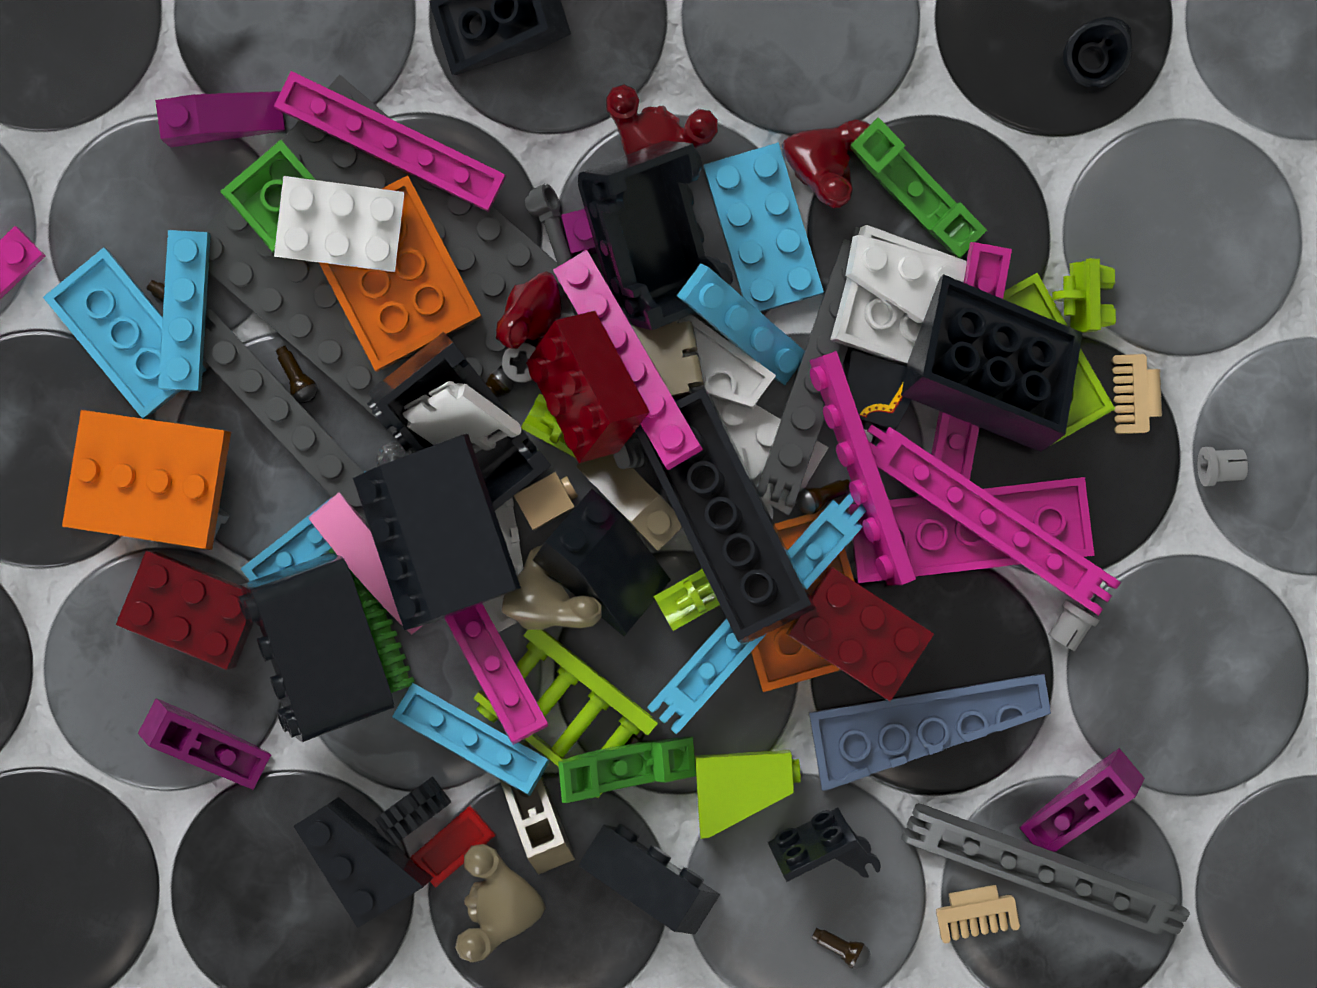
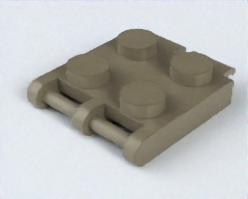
M677 320L655 330L632 326L674 400L692 394L691 388L704 385L698 355L685 357V354L698 351L692 321L679 323Z

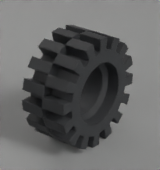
M432 776L375 818V821L391 843L395 845L448 806L451 800Z

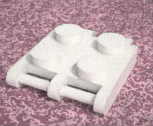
M448 381L430 391L429 395L432 397L423 395L404 406V409H408L403 412V416L408 420L407 427L433 445L463 434H469L471 443H475L473 445L474 452L477 453L482 449L489 451L495 448L496 442L507 436L514 438L520 435L522 431L520 424L467 384H455L452 381ZM498 429L501 430V431L497 432L496 434L491 435V433H493L494 431H496V430H498Z

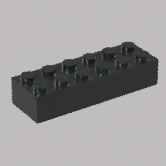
M702 388L676 401L702 446V451L667 470L642 425L640 424L635 431L737 641L745 645L815 610L816 607L711 395L705 388Z

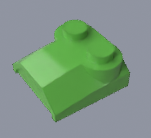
M279 140L220 191L273 253L275 252L283 176L316 180L282 140Z

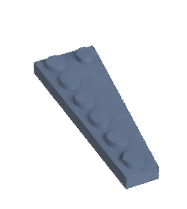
M1045 674L892 698L891 701L885 699L809 712L821 790H829L870 776V774L891 767L894 768L908 761L932 755L949 747L987 736L990 733L1002 731L1051 714Z

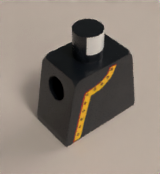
M852 350L848 357L845 376L867 439L870 443L874 444L875 437L867 432L869 427L873 425L885 431L889 427L896 430L911 402V399L901 396L907 367Z

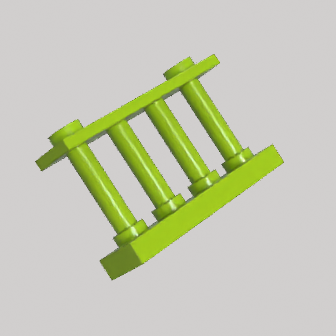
M544 629L527 630L523 635L529 640V643L526 645L528 650L516 666L524 679L540 659L545 661L549 656L560 665L557 670L559 675L537 701L544 717H546L571 684L575 686L580 681L592 690L588 695L590 700L552 747L535 733L524 739L558 767V762L566 759L565 755L602 709L606 711L609 706H612L623 716L619 719L620 726L601 749L625 745L633 734L637 736L641 730L649 735L658 724V720ZM479 691L473 698L480 703L476 710L489 721L495 723L498 717L485 693Z

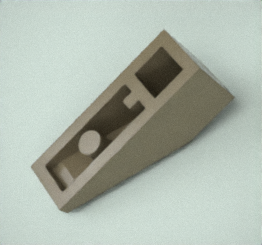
M613 454L579 463L576 466L657 551L682 529L674 509L633 468H619L616 465Z
M527 741L521 743L522 745L531 749V746ZM541 776L530 796L500 780L527 859L538 875L575 860L543 776Z

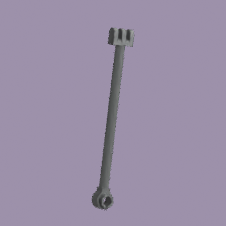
M542 184L530 191L529 195L525 198V205L531 216L534 218L539 217L540 222H544L557 264L560 266L572 259L559 221L561 215L559 212L560 203L558 196L550 185ZM571 303L574 315H578L574 306ZM632 435L620 451L613 454L616 465L621 469L644 467L648 462V456L640 439H633Z

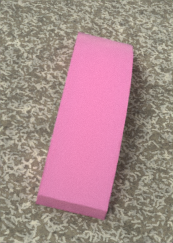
M339 492L309 517V520L336 554L344 558L349 569L402 625L370 528ZM422 626L408 629L407 631L412 635Z

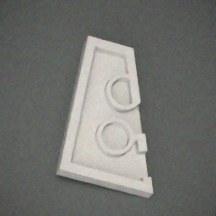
M856 235L852 237L845 276L883 301L888 300L906 312V316L913 321L923 323L940 277L944 274L964 283L967 263Z
M693 315L679 319V323L692 321L698 351L685 354V357L698 355L704 385L691 388V390L696 392L705 388L711 397L753 409L776 375Z

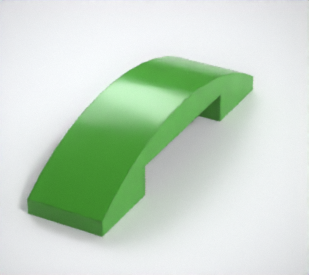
M877 117L850 145L851 149L878 182L928 233L953 255L961 258L968 251L970 242H976L987 229L961 202L956 203L904 149L906 145Z
M693 737L660 739L610 747L576 755L558 762L562 803L599 797L602 792L650 782L666 783L696 776Z

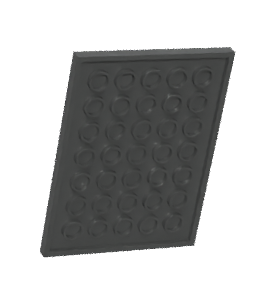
M340 74L328 87V89L390 118ZM298 121L282 139L284 144L310 174L319 181L382 189L407 175L409 176L482 315V318L449 334L448 337L485 384L491 372L501 369L502 357L507 350V347L495 337L497 322L504 315L508 296L513 287L518 284H524L538 274L547 271L553 274L557 281L561 299L566 294L553 269L558 267L557 262L493 206L487 212L301 121ZM228 201L201 231L211 234L208 272L375 417L367 404L372 399L368 391L417 352L376 372L319 262L274 257V253ZM391 426L389 430L394 432L396 428Z

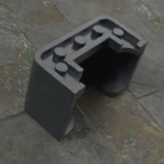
M665 140L578 174L580 195L605 281L628 321L633 326L655 330L696 313L677 295L700 264L709 267L730 286L733 283L732 272L726 263H721L715 257L705 256L702 245L704 234L702 228L696 222L692 208L694 197L687 185L698 180L702 169L701 157L694 148L693 143Z
M444 332L368 391L372 399L367 404L371 408L372 413L386 430L391 426L396 428L392 435L406 452L412 447L417 452L431 447L433 444L407 427L408 420L403 416V412L408 409H404V406L423 395L432 397L429 395V392L448 381H452L455 384H467L512 417ZM498 429L491 433V435H494L501 430ZM523 430L520 435L514 438L507 436L496 442L495 448L489 451L482 449L475 453L494 510H497L551 466Z
M329 553L240 585L243 595L238 596V602L245 619H250L252 623L255 622L262 632L263 637L257 638L258 646L264 661L271 660L276 675L271 676L270 680L277 699H282L283 707L277 710V715L283 731H288L291 738L296 737L299 741L304 742L394 708L393 697L349 567L342 556Z

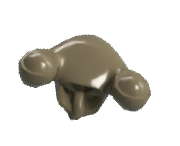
M542 545L530 550L523 570L517 575L521 588L504 595L502 613L518 621L523 628L528 630H543L554 625L586 628L592 627L599 622L602 615V605L595 598L588 596L570 599L562 585L557 581L551 580L549 578L551 575L533 561Z
M486 844L471 846L464 855V869L473 877L484 878L483 881L473 884L469 895L464 900L465 905L468 907L470 919L473 922H477L480 928H468L459 934L455 946L460 958L471 963L485 960L502 942L517 936L531 927L541 918L546 909L544 901L538 892L504 863L496 849Z

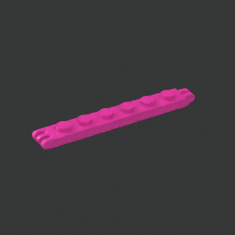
M873 425L869 427L867 432L880 440L877 446L869 442L878 469L1097 616L1100 615L1103 609L1099 604L1091 601L1093 595H1096L1108 603L1112 595L1099 586L1102 582H1105L1109 587L1117 590L1121 584L1120 581L896 430L889 427L884 433Z

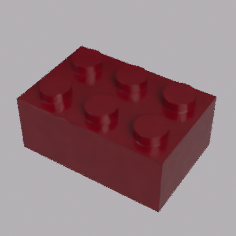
M596 311L555 320L526 362L532 380L537 383L546 400L548 411L555 417L564 434L565 443L572 450L578 463L618 453L650 413Z
M145 551L116 625L229 670L236 667L253 623L250 619H245L241 611L238 596L243 595L240 585L157 551Z
M829 567L810 596L816 609L795 619L786 634L884 699L891 701L934 633L833 567Z

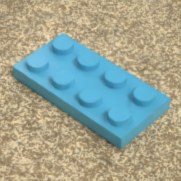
M779 142L704 164L703 169L742 297L757 310L764 312L822 295L824 291Z
M103 247L43 297L142 419L150 417L180 392V390H162L158 388L163 316L108 249ZM204 366L202 369V373L206 371V368Z

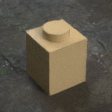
M554 472L516 493L514 497L532 530L535 531L573 510L575 506L572 500L577 498L578 495L567 476L560 479L557 473Z

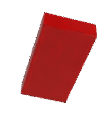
M470 805L415 852L410 859L420 869L425 870L434 877L430 882L436 888L464 864V855L471 846L487 844L496 836V833L473 806Z

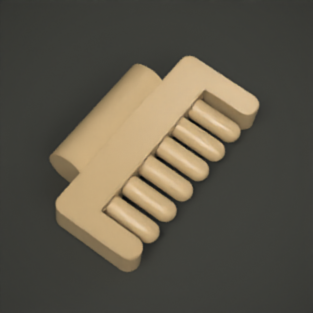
M1145 354L1115 355L1111 359L1114 365L1131 364V366H1115L1112 369L1113 373L1132 375L1115 376L1113 382L1115 384L1132 383V385L1115 386L1113 391L1116 394L1132 393V395L1115 396L1114 402L1133 403V405L1115 406L1114 411L1116 413H1133V415H1117L1115 422H1134V424L1117 425L1114 431L1116 434L1147 433L1150 430L1149 417H1162L1160 369H1147V357Z
M996 885L949 893L951 906L936 909L940 938L944 943H949L951 940L948 923L950 924L952 939L958 940L960 938L957 921H959L963 938L969 937L967 919H969L972 936L976 937L979 935L977 917L979 918L980 929L983 935L989 933L986 916L989 918L990 929L993 933H997L999 930L996 914H998L1002 931L1008 930L1006 912L1010 927L1013 930H1018L1020 927L1014 897L1012 895L998 896Z

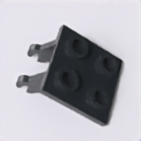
M838 807L831 811L819 812L812 817L811 821L797 828L785 829L775 839L768 842L786 882L834 858L857 871L864 878L869 877L865 869L866 864L871 863L877 873L881 868L879 859L875 854L871 853V845L868 840L855 834Z

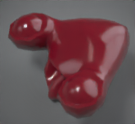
M623 84L613 87L606 97L607 112L617 126L626 155L665 140L693 143L696 149L710 143L718 133V119L710 110L698 108L687 117L684 127H681L680 119L667 111L663 105L646 107L638 114L640 100L636 89Z
M855 119L836 128L802 131L791 135L781 145L783 155L795 171V176L804 185L812 189L819 201L831 208H840L851 199L853 188L850 181V157L848 152H853L850 145L870 125L866 121Z
M546 271L524 284H518L513 287L508 296L504 315L497 322L495 337L507 348L518 349L526 339L535 340L536 348L553 322L561 318L560 290L553 274Z

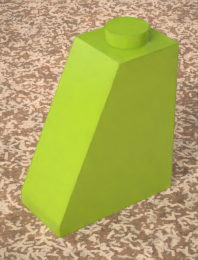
M790 750L696 755L700 839L710 838L793 794V783L801 782L799 759H792Z

